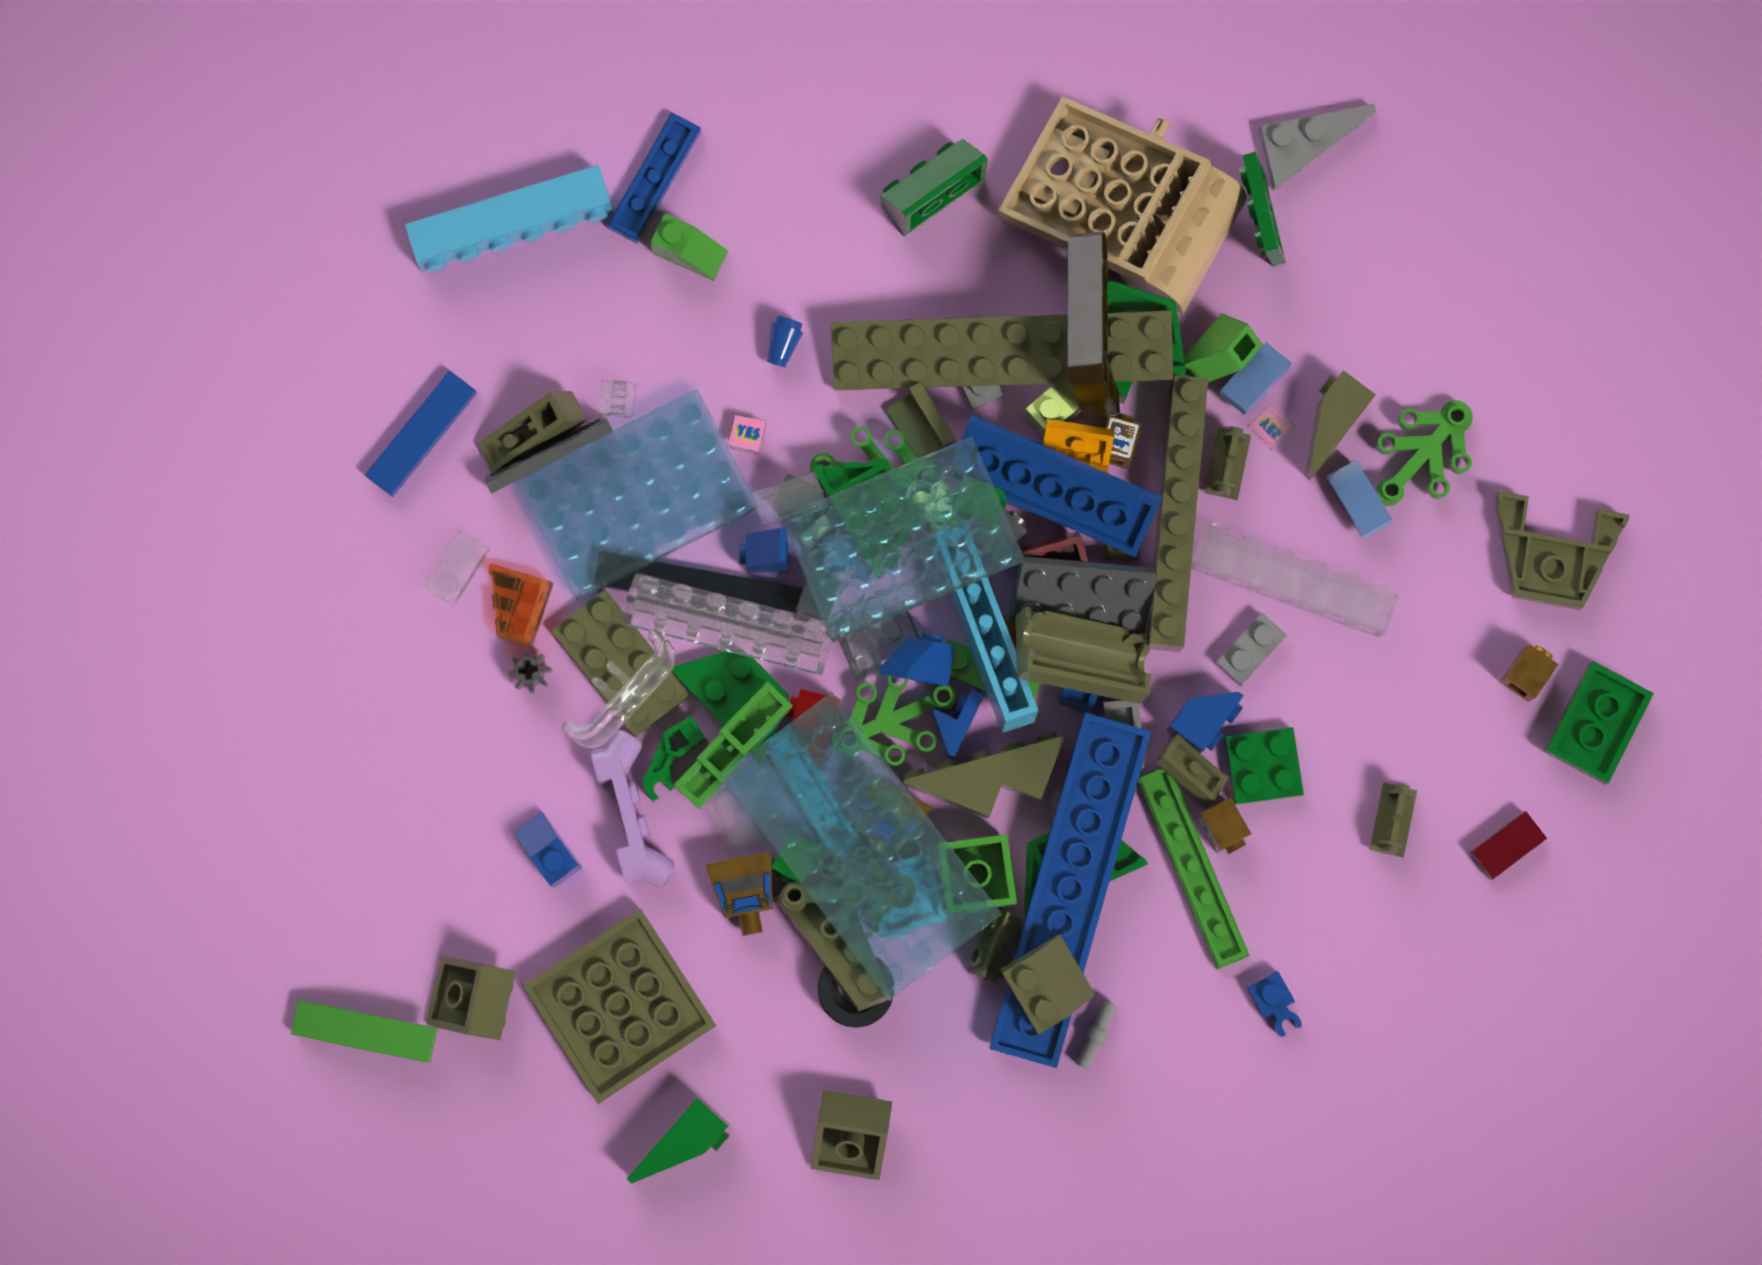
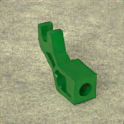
M692 716L663 732L646 774L643 775V788L653 803L660 799L655 793V786L658 783L666 784L670 792L675 789L670 769L674 758H683L707 740ZM682 732L689 744L683 748L680 747L678 752L672 751L673 747L670 738L673 739L674 735Z

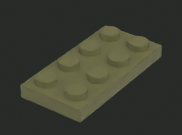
M606 589L551 630L636 738L690 697Z

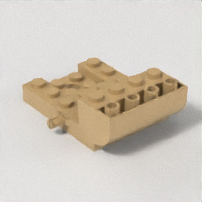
M1062 96L998 212L1003 221L1068 250L1069 235L1104 231L1107 241L1108 269L1119 273L1124 285L1175 300L1177 312L1184 314L1247 201V196L1244 188L1234 178L1212 166L1209 159L1163 140L1162 138L1170 126L1167 120H1162V118L1158 117L1151 132L1146 133ZM1059 162L1069 164L1067 172L1063 175L1052 174V168L1055 164Z

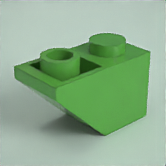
M1221 313L1185 355L1186 373L1191 377L1208 378V382L1241 371L1263 344L1248 323Z

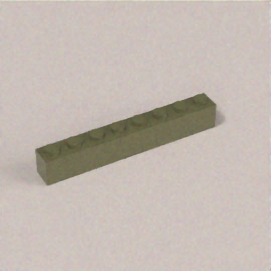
M1174 375L1169 388L1160 485L1162 500L1158 507L1153 568L1157 572V578L1147 625L1148 645H1150V649L1180 652L1185 642L1208 378Z

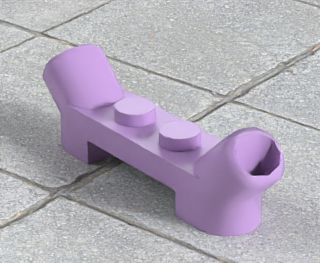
M621 730L615 732L607 747L592 750L591 757L598 783L605 785L613 782L629 843L627 847L616 849L625 883L628 884L643 879L658 888L667 883L675 865L673 860L645 844L644 836L649 835L647 822L644 815L638 816L635 803L640 802L636 782L629 783L627 776L628 771L642 749V743L636 737Z

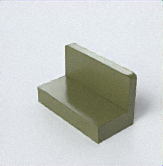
M921 382L909 388L907 396L887 407V414L897 430L903 433L906 445L920 462L930 461L954 447L955 437Z

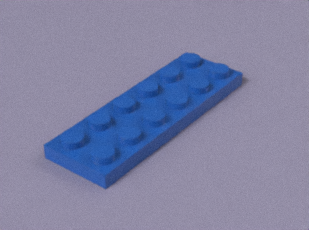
M974 415L971 416L947 475L963 483L966 477L1004 490L1008 502L1135 557L1162 500L1160 495Z

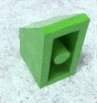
M665 213L650 242L654 255L712 281L715 280L728 253L727 249L695 226Z

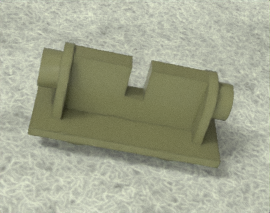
M1231 426L1230 430L1218 428L1204 493L1238 500L1251 435L1243 433L1242 428Z
M1383 783L1369 850L1404 858L1417 790L1410 789L1408 785Z
M992 909L991 914L984 920L983 934L980 942L970 955L969 973L983 977L993 983H996L998 977H1002L999 969L1006 966L1010 955L999 950L1001 945L1013 949L1022 927L1019 925L1020 917L1004 910Z

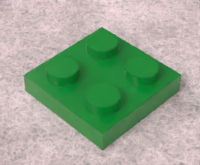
M1293 727L1224 737L1235 805L1304 795Z

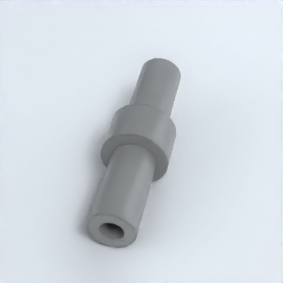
M1108 1001L1104 1002L1094 1026L1090 1024L1084 1036L1087 1040L1076 1061L1077 1065L1087 1070L1089 1069L1099 1046H1104L1109 1035L1106 1031L1118 1006Z

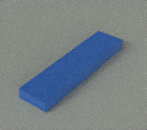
M671 112L607 225L609 230L638 244L700 135L701 127Z
M449 370L365 473V477L393 498L475 397L477 391Z

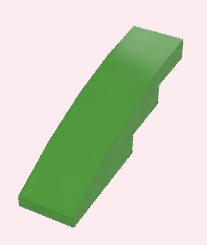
M767 681L719 731L720 734L696 758L697 761L674 786L700 810L759 747L793 705Z
M298 1000L290 1034L430 1063L438 1028Z

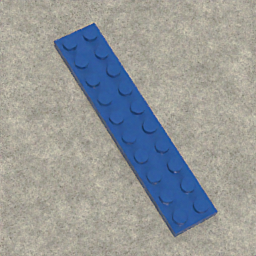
M1086 712L1083 713L1014 960L1060 934L1084 974L1151 731ZM1006 984L989 1049L1057 1068L1072 1014L1038 1035L1009 985Z

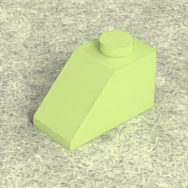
M1059 383L1051 386L1025 409L1023 418L1042 439H1044L1047 419L1070 422L1081 412L1070 383Z

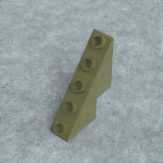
M1051 732L1036 737L1038 743L1024 746L1023 741H1018L1003 746L1004 752L991 755L990 750L970 755L971 761L959 765L957 759L937 764L938 770L925 774L924 768L904 773L905 780L903 786L988 819L1001 787L1038 802L1041 800L1064 738L1057 737L1056 732Z

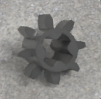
M525 650L524 658L519 660L512 657V661L516 666L515 670L508 672V675L519 679L515 684L516 689L520 690L524 685H527L529 691L535 694V686L540 683L543 686H548L544 677L545 673L552 672V668L541 665L545 659L542 653L534 659L530 651ZM529 664L538 670V672L532 674V679L530 680L522 674V672L528 670Z

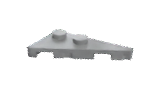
M1375 104L1261 125L1259 131L1273 190L1279 189L1292 176L1304 170L1313 160L1321 157L1338 144L1343 137L1363 125L1368 118L1376 113Z

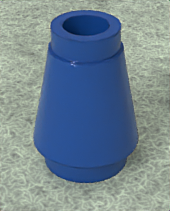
M782 316L776 317L775 323H771L766 362L786 368L787 362H789L803 335V332H801L803 323Z

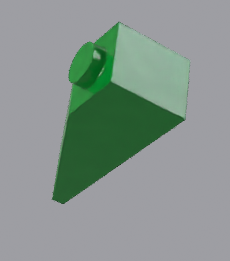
M700 1097L696 1098L627 1177V1180L631 1184L705 1154L710 1147L717 1151L730 1136L725 1131L730 1124Z

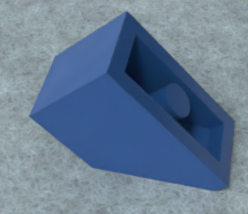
M786 528L746 534V544H740L739 560L740 564H746L747 574L788 573V537Z
M922 633L921 639L907 637L880 667L879 674L948 686L955 645L942 643L943 636Z
M543 812L514 832L532 862L551 887L556 888L583 868Z

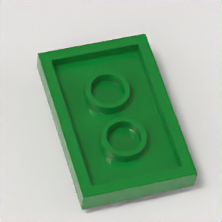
M1256 151L1242 155L1245 166L1239 167L1243 186L1246 187L1248 195H1252V198L1247 199V205L1251 219L1254 220L1255 226H1259L1260 229L1254 231L1258 250L1261 251L1263 258H1269L1273 266L1284 264L1286 260L1264 168Z
M1594 661L1589 662L1544 752L1604 785L1609 784L1654 693Z

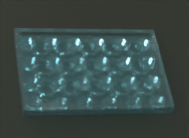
M698 389L613 430L516 481L576 601L759 509Z
M972 436L781 516L832 642L1025 562Z

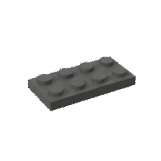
M1021 556L1009 619L1011 624L1016 625V615L1025 607H1031L1032 612L1035 613L1049 611L1127 628L1131 634L1145 632L1157 572L1155 568Z

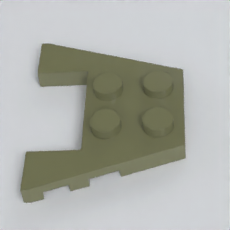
M1498 491L1495 494V502L1512 598L1577 610L1582 609L1603 571L1602 568L1607 558L1616 546L1617 539L1626 526L1630 515L1599 509L1595 513L1591 543L1524 531L1529 496Z

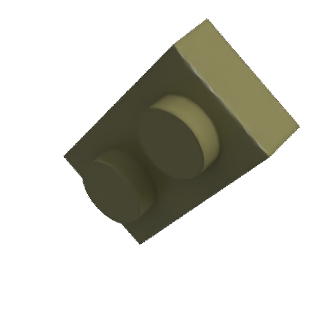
M1178 734L1170 738L1156 760L1159 766L1206 806L1216 800L1228 780L1225 774Z

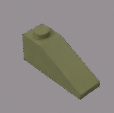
M1344 370L1337 379L1331 375L1319 390L1324 396L1317 404L1305 471V477L1309 480L1316 474L1376 395Z
M572 391L549 392L481 440L477 445L493 473L565 436L586 422L587 418Z

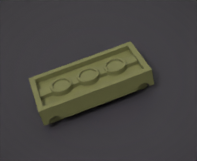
M1025 607L1016 615L1018 679L1134 703H1140L1150 696L1151 674L1145 673L1144 670L1145 658L1150 651L1147 633L1131 634L1127 628L1049 611L1035 613L1032 612L1031 607Z

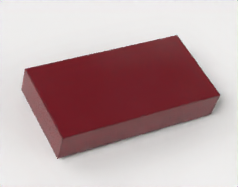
M1523 811L1469 853L1489 879L1494 880L1545 841L1547 837L1527 811Z

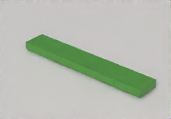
M1162 767L1139 775L1138 784L1216 969L1249 957V952L1175 778Z

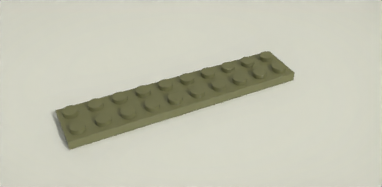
M1172 310L1108 312V364L1115 382L1173 380ZM1068 314L831 322L834 390L911 388L921 382L924 388L1069 383Z

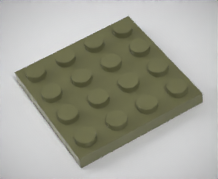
M642 909L629 915L523 985L597 1104H600L717 1026Z

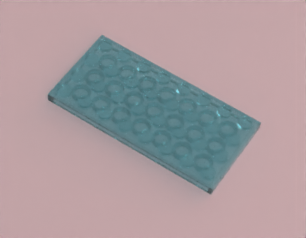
M833 692L720 775L889 1001L1002 915Z

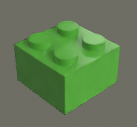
M1007 834L940 843L937 845L947 915L1014 906L1017 904Z

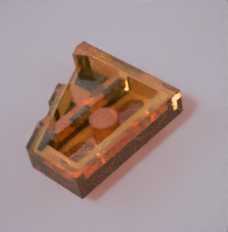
M490 563L488 569L493 582L494 594H492V602L497 615L495 619L497 637L532 648L554 583Z

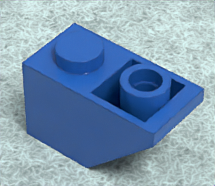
M1232 692L1189 699L1166 730L1174 736L1176 734L1181 736L1199 753H1202L1206 748L1212 751L1223 736L1219 729L1227 720L1229 723H1232L1243 709L1238 703L1244 695L1240 692Z

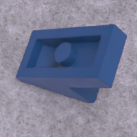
M973 689L968 697L962 694L953 712L959 715L957 720L932 708L931 714L948 758L954 760L984 698V694Z

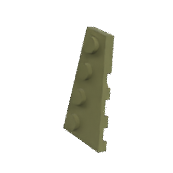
M831 874L805 884L804 887L825 888L845 887V885ZM792 890L788 893L787 897L790 901L796 902L801 898V893L797 890ZM780 894L774 896L777 905L786 913L799 934H802L811 946L814 954L820 962H823L832 974V978L858 1012L891 999V994L868 939L860 937L856 932V922L859 919L857 913L842 927L841 934L837 939L827 940L821 934L822 922L826 918L833 917L847 901L807 903L803 910L791 912L783 907ZM828 923L824 930L827 934L833 935L838 931V927L834 923ZM860 924V926H859L860 930H861L863 933H865L864 930H863V928H862V925Z

